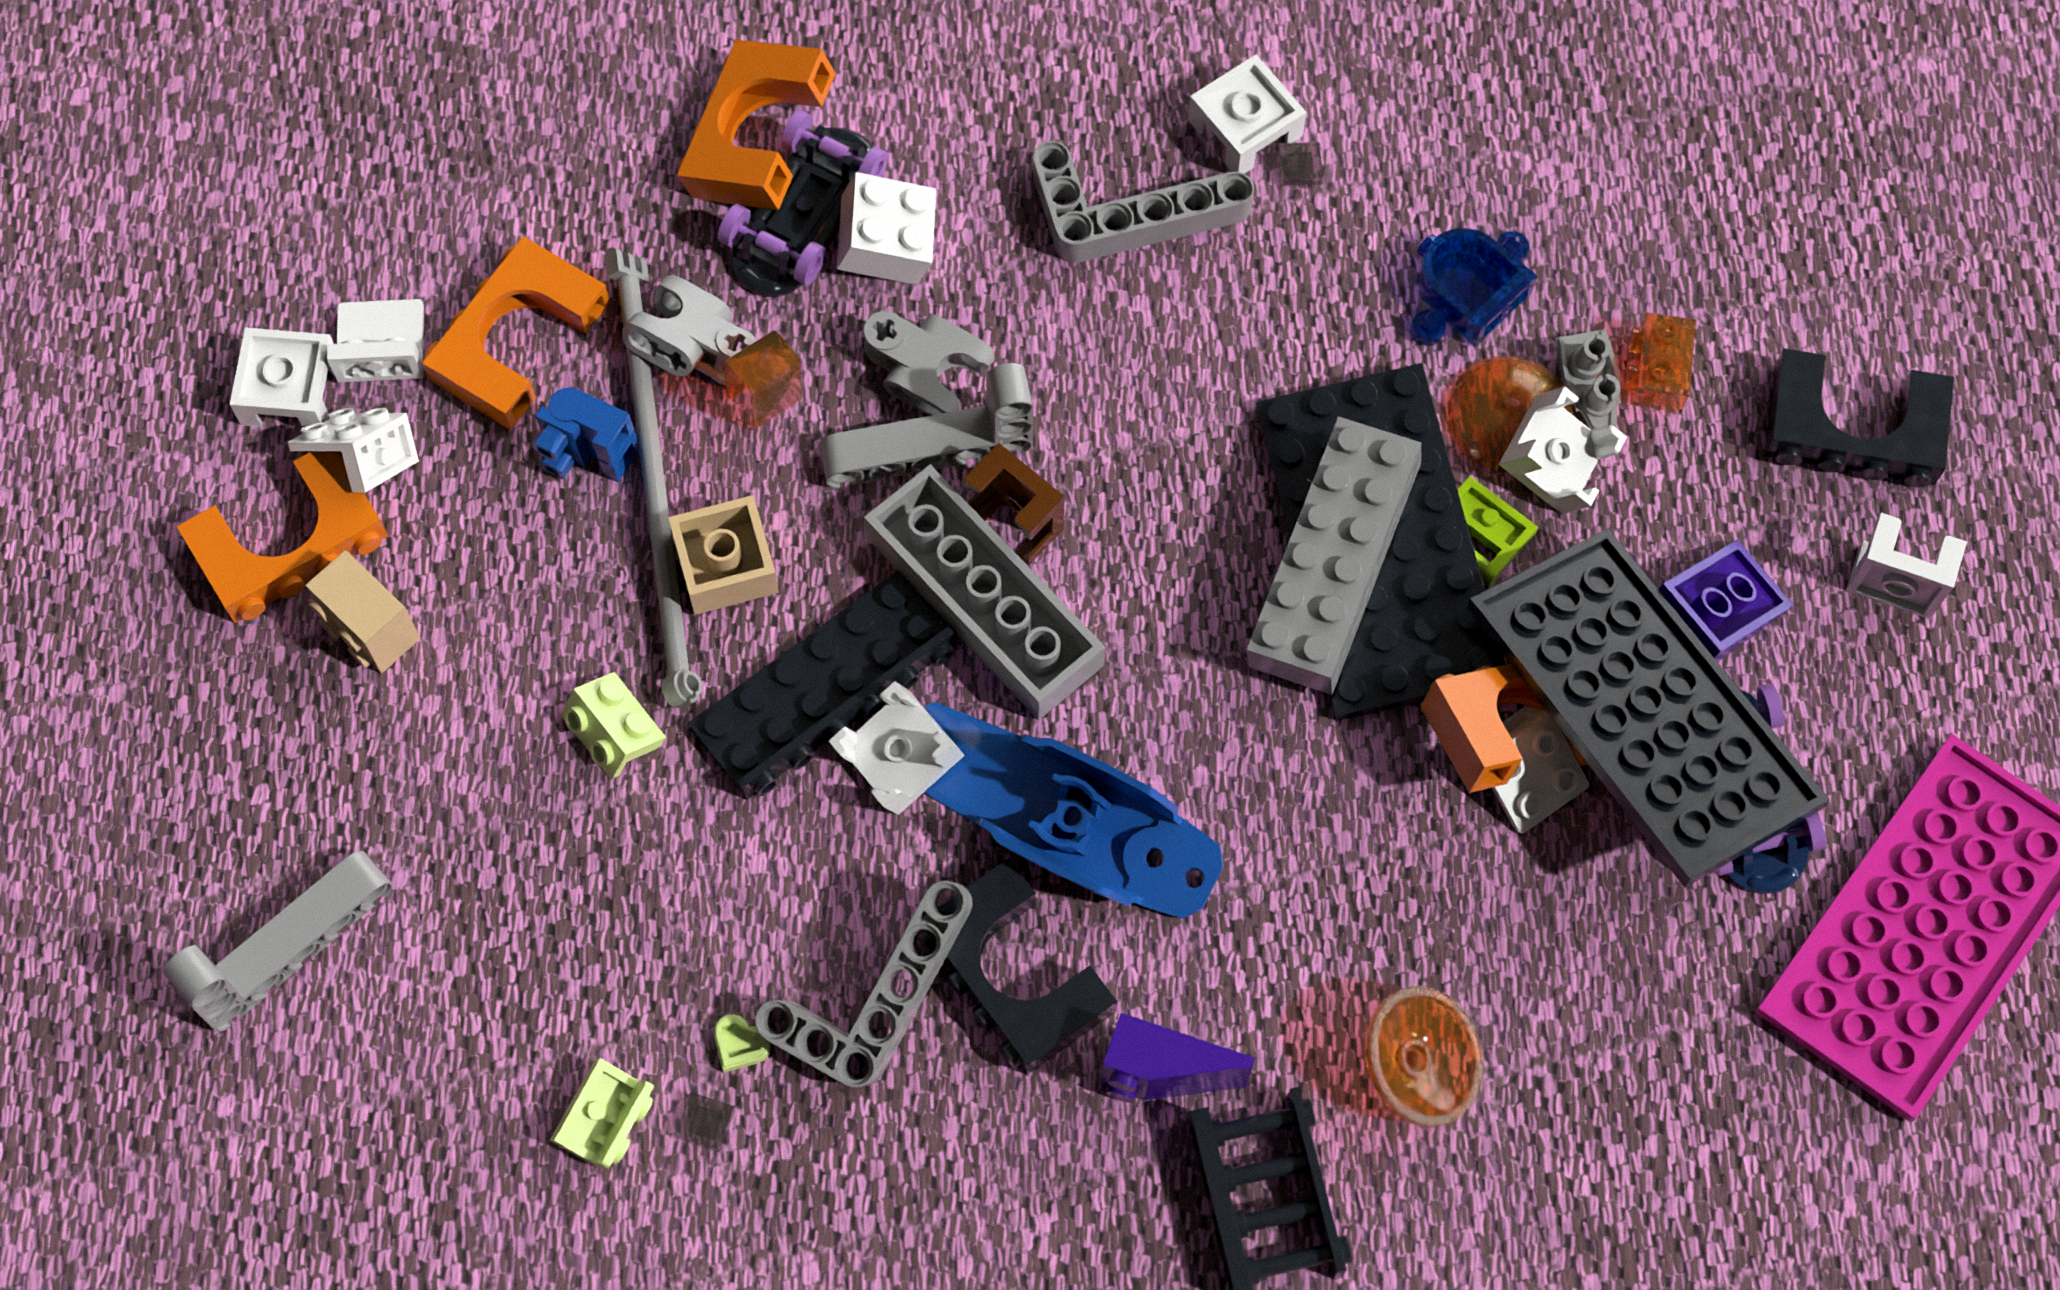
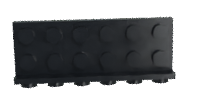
M898 570L689 721L688 727L746 800L755 794L759 797L764 796L777 786L780 775L791 767L794 770H799L807 765L815 756L814 750L825 742H829L842 728L847 727L850 729L849 725L863 715L865 718H869L879 712L886 703L879 696L894 681L906 689H910L919 681L921 677L920 672L932 663L937 667L947 662L956 651L954 647L957 646V631L952 625L946 627Z

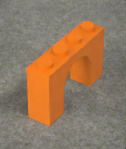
M735 40L730 54L724 60L723 70L716 86L710 92L708 104L700 123L694 129L693 139L686 155L679 164L677 177L691 197L706 201L779 210L793 177L779 152L738 147L733 145L734 137L741 123L751 113L763 106L773 103H790L822 107L836 75L822 49Z
M523 236L515 247L511 246L504 252L499 267L492 276L480 282L472 301L465 310L461 309L454 315L450 322L449 330L441 340L435 341L427 349L422 364L429 381L512 430L534 402L536 396L530 380L498 362L485 351V341L489 330L499 318L511 311L522 308H537L553 314L586 334L610 304L606 285Z
M311 451L293 461L300 477L317 503L318 521L311 537L301 547L291 553L266 557L246 550L236 540L216 505L176 526L234 623L241 619L251 620L258 617L265 611L266 605L280 597L290 598L297 595L303 590L306 582L312 580L345 550L352 556L358 553L361 555L368 554L381 545L382 539L388 537L379 516L364 492H352L344 460L338 451Z
M1510 664L1493 668L1491 666H1483L1473 672L1456 676L1453 674L1443 675L1431 684L1430 690L1420 706L1469 793L1507 784L1523 759L1499 717L1497 706L1506 703H1519L1546 711ZM1563 733L1566 741L1568 742L1570 748L1572 749L1573 753L1578 759L1580 765H1588V763L1581 756L1578 750L1574 747L1571 741Z

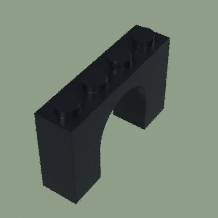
M1783 348L1774 365L1764 456L1774 457L1777 462L1784 465H1797L1801 462L1819 465L1821 470L1830 473H1837L1843 470L1861 472L1863 477L1871 480H1882L1887 477L1902 479L1907 485L1912 487H1926L1937 483L1945 471L1947 463L1954 377L1911 370L1901 386L1897 429L1893 433L1881 438L1861 439L1850 436L1838 429L1830 421L1824 410L1822 388L1826 355Z
M1008 858L966 887L972 896L973 906L944 960V963L949 968L945 976L959 996L967 993L976 1007L971 1011L984 1031L989 1032L994 1029L1003 1042L998 1048L1008 1064L1013 1069L1020 1065L1025 1073L1029 1075L1116 1013L1118 1001L1090 965L1053 992L1037 999L1021 1000L1008 997L1000 993L988 982L980 963L982 952L987 942L995 933L1036 905L1035 891L1011 859ZM957 894L939 906L940 911L944 915H951L957 910L959 905ZM925 930L918 939L927 954L930 955L936 949L937 941L935 935L930 930Z

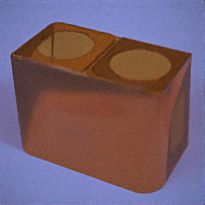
M776 330L723 362L726 393L729 400L746 387L752 393L768 383L752 394L754 428L752 430L757 429L784 412L803 397L801 360Z

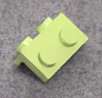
M615 672L574 688L561 712V716L565 720L568 729L575 733L591 754L593 761L603 769L610 779L619 776L628 761L656 750L663 744L666 738Z
M595 1058L549 1141L597 1168H609L612 1163L617 1164L629 1147L630 1139L626 1137L634 1122H641L652 1105L653 1099L649 1095L654 1085L647 1081H639L605 1060Z

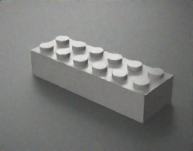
M1338 416L1246 649L1250 668L1330 695L1333 694L1420 468L1421 442Z
M931 464L864 517L866 538L897 571L899 570L910 585L948 625H952L957 631V635L1038 721L1104 666L1106 647Z

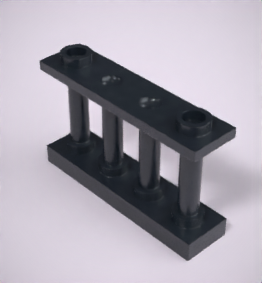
M1299 1087L1290 1088L1287 1095L1289 1108L1222 1123H1220L1219 1118L1211 1120L1208 1107L1191 1110L1189 1113L1188 1123L1229 1290H1254L1253 1285L1259 1284V1279L1327 1263L1330 1265L1334 1280L1343 1278L1347 1271L1345 1264L1351 1263V1253L1345 1235L1338 1236L1310 1130V1127L1316 1125L1314 1110L1309 1098L1302 1100ZM1294 1126L1301 1153L1234 1168L1230 1164H1222L1218 1147L1225 1146V1141ZM1303 1171L1306 1172L1312 1195L1311 1199L1244 1214L1241 1209L1234 1211L1230 1193L1236 1192L1237 1186ZM1314 1217L1318 1218L1324 1241L1323 1245L1257 1260L1253 1256H1245L1241 1239L1247 1238L1248 1232Z

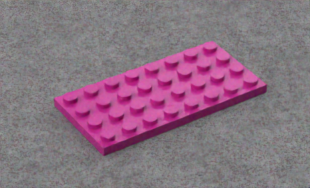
M1951 733L1755 1013L1912 1123L1918 1117L2060 906V806Z

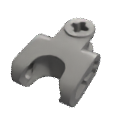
M675 275L666 276L655 289L654 303L656 309L669 319L658 318L645 312H639L633 315L622 329L623 342L628 349L669 373L684 377L689 375L695 368L725 386L741 385L747 380L750 372L749 361L754 358L757 350L755 337L747 330L730 323L732 321V314L726 303ZM741 342V348L737 349L738 343ZM724 364H728L726 371L723 370Z
M880 311L872 314L864 326V347L868 359L890 372L883 382L884 388L892 396L929 416L959 411V401L956 394L944 387L938 379L943 371L951 367H964L979 374H984L995 359L993 351L987 343L937 315H928L919 328L899 317L896 313Z

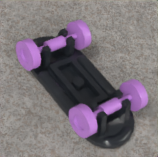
M801 109L797 110L789 119L781 140L782 147L793 152L786 162L793 177L779 210L756 207L750 217L749 209L735 204L728 210L719 228L718 241L733 247L732 264L735 275L741 284L753 294L763 297H781L792 293L803 284L810 285L823 266L826 249L840 229L843 192L856 172L882 177L888 162V152L876 146L873 147L867 138L858 132L846 128H825L818 125L816 130L810 133L813 125V116Z

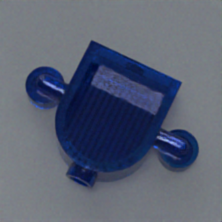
M1470 228L1451 229L1437 237L1434 234L1429 235L1417 249V254L1423 258L1418 278L1419 290L1423 300L1431 310H1423L1415 315L1410 330L1412 338L1420 345L1433 346L1442 340L1446 321L1476 347L1532 294L1537 275L1523 264L1530 248L1528 239L1520 232L1507 231L1501 234L1497 241H1495L1489 235Z

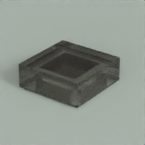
M1320 142L1278 144L1280 186L1322 185L1323 174Z
M691 1092L675 1133L676 1139L720 1153L736 1111L735 1106Z

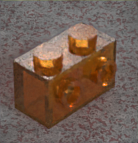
M1645 312L1640 327L1632 328L1629 352L1636 353L1635 365L1629 364L1625 379V390L1632 391L1631 405L1682 412L1690 395L1696 319Z

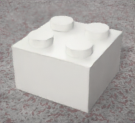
M856 172L843 192L841 199L837 269L904 283L918 284L932 264L936 189Z

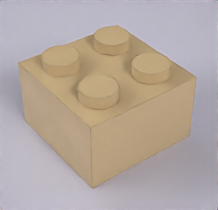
M754 495L668 517L694 615L779 593L774 566Z
M347 550L342 552L305 585L313 598L309 606L320 618L318 622L335 640L341 637L349 646L347 649L349 653L365 669L372 664L382 674L421 639L405 606Z

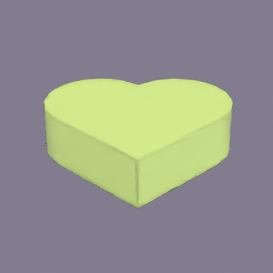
M734 1014L726 1015L720 1018L715 1025L714 1038L724 1073L760 1063L769 1056L771 1042L759 1034L756 1026L748 1027L742 1017Z

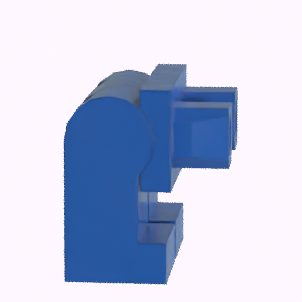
M568 387L556 391L550 398L549 409L542 406L535 416L541 430L532 442L534 450L543 456L539 462L541 468L561 479L566 477L574 463L585 467L590 458L593 457L599 461L603 475L619 483L639 452L636 433H634L635 430L629 413L576 388Z

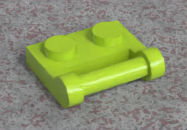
M1469 476L1457 490L1469 533L1497 554L1490 562L1474 550L1483 584L1490 588L1507 566L1535 536L1538 526Z

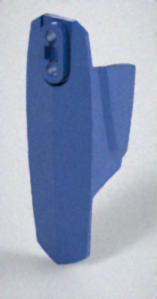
M932 702L924 707L965 755L925 791L926 794L988 830L998 844L1050 872L1125 906L1135 903L1181 919L1189 917L1204 908L1224 868L1221 847L1212 838L1180 817L1177 806L1165 796L1124 772L1052 738H1034L1027 734L1017 735L936 702ZM1153 851H1159L1163 854V863L1155 868L1149 866L1147 860L1149 854ZM1187 872H1201L1204 876L1201 886L1196 888L1190 887L1185 878Z

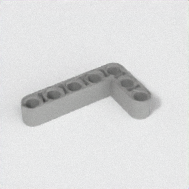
M1046 141L1040 144L1033 154V179L1056 251L1067 262H1083L1244 221L1250 215L1252 209L1254 184L1250 177L1241 172H1228L1088 207L1071 154L1065 145L1057 141ZM1048 165H1055L1059 168L1055 170H1049L1044 167ZM1237 196L1240 197L1242 200L1232 201L1226 197ZM1059 200H1066L1071 203L1068 205H1059L1055 202ZM1198 206L1202 209L1199 211L1189 210L1187 207ZM1156 215L1161 217L1162 219L1159 221L1149 220L1147 217ZM1111 225H1117L1123 229L1119 231H1112L1106 227ZM1071 235H1077L1082 237L1083 239L1078 241H1072L1067 239L1066 237Z
M1017 363L998 365L987 372L986 406L839 432L824 437L819 442V449L827 485L832 488H839L840 483L851 481L852 485L882 480V475L894 474V477L920 473L930 464L931 466H936V469L966 464L968 459L977 458L979 462L998 443L1009 452L1019 450L1020 454L1028 452L1033 446V403L1024 366Z
M357 851L336 865L218 964L214 965L198 946L192 945L176 953L165 965L163 974L189 1005L215 1031H224L231 1026L228 1023L238 1014L242 1017L267 996L265 991L275 984L278 987L303 966L301 961L311 954L314 957L339 936L337 932L346 924L350 927L375 906L372 902L378 897L389 895L393 888V883L364 851Z
M939 881L927 890L850 1033L796 1002L790 1000H771L764 1003L757 1011L755 1023L759 1034L764 1039L844 1085L863 1087L877 1082L883 1075L971 912L973 903L969 890L961 884L950 881ZM952 889L959 898V905L953 914L946 916L940 911L938 900L944 891ZM925 930H930L935 935L937 941L936 949L929 956L920 954L916 947L917 937ZM902 971L909 972L914 979V989L906 997L900 996L894 988L895 978ZM778 1008H783L790 1017L789 1027L782 1034L774 1030L771 1023L772 1015ZM879 1012L886 1013L892 1021L891 1032L884 1038L878 1037L872 1029L873 1018ZM818 1030L826 1033L830 1041L829 1049L823 1056L815 1054L811 1048V1038ZM857 1053L865 1055L870 1064L868 1074L862 1079L855 1077L850 1070L851 1059Z

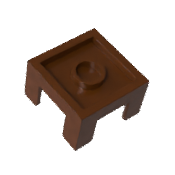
M1000 443L964 478V487L969 491L973 489L977 492L967 503L984 521L1003 502L1018 513L1015 517V523L1024 531V536L1027 538L1016 548L1015 553L1028 565L1063 531L1065 496Z

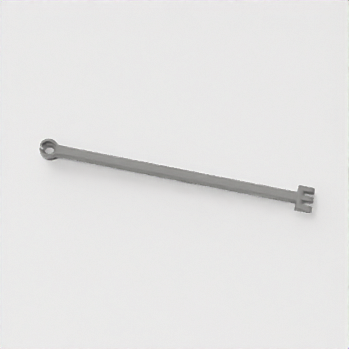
M611 247L605 253L606 273L608 278L618 281L623 326H625L633 315L643 312L640 286L649 282L647 262L643 258L634 257L630 253ZM626 347L667 667L666 677L662 681V693L672 707L678 706L680 709L696 702L702 692V682L696 673L689 671L672 532L668 518L669 509L650 362Z

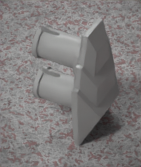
M1606 329L1556 338L1563 387L1565 386L1579 398L1577 403L1573 404L1575 412L1581 413L1588 428L1591 430L1608 425L1617 427V405L1622 403L1620 391L1623 381Z

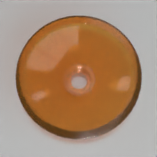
M1496 356L1479 361L1466 369L1457 378L1449 393L1446 405V420L1450 434L1460 450L1474 462L1494 471L1509 473L1499 463L1534 397L1561 388L1563 384L1548 368L1527 358ZM1516 398L1521 402V405L1513 406L1507 399ZM1573 404L1563 407L1574 416Z
M1425 986L1409 987L1396 991L1385 998L1375 1010L1366 1033L1365 1054L1370 1078L1383 1102L1403 1120L1424 1127L1448 1124L1464 1115L1478 1096L1484 1069L1481 1042L1476 1028L1465 1010L1447 994Z

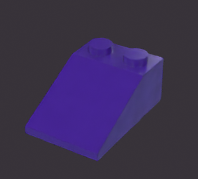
M1738 539L1663 583L1658 588L1717 662L1721 661L1794 606Z
M1120 1013L1103 1063L1100 1086L1108 1088L1107 1094L1128 1103H1132L1134 1098L1152 1100L1245 1088L1250 1078L1255 1057Z

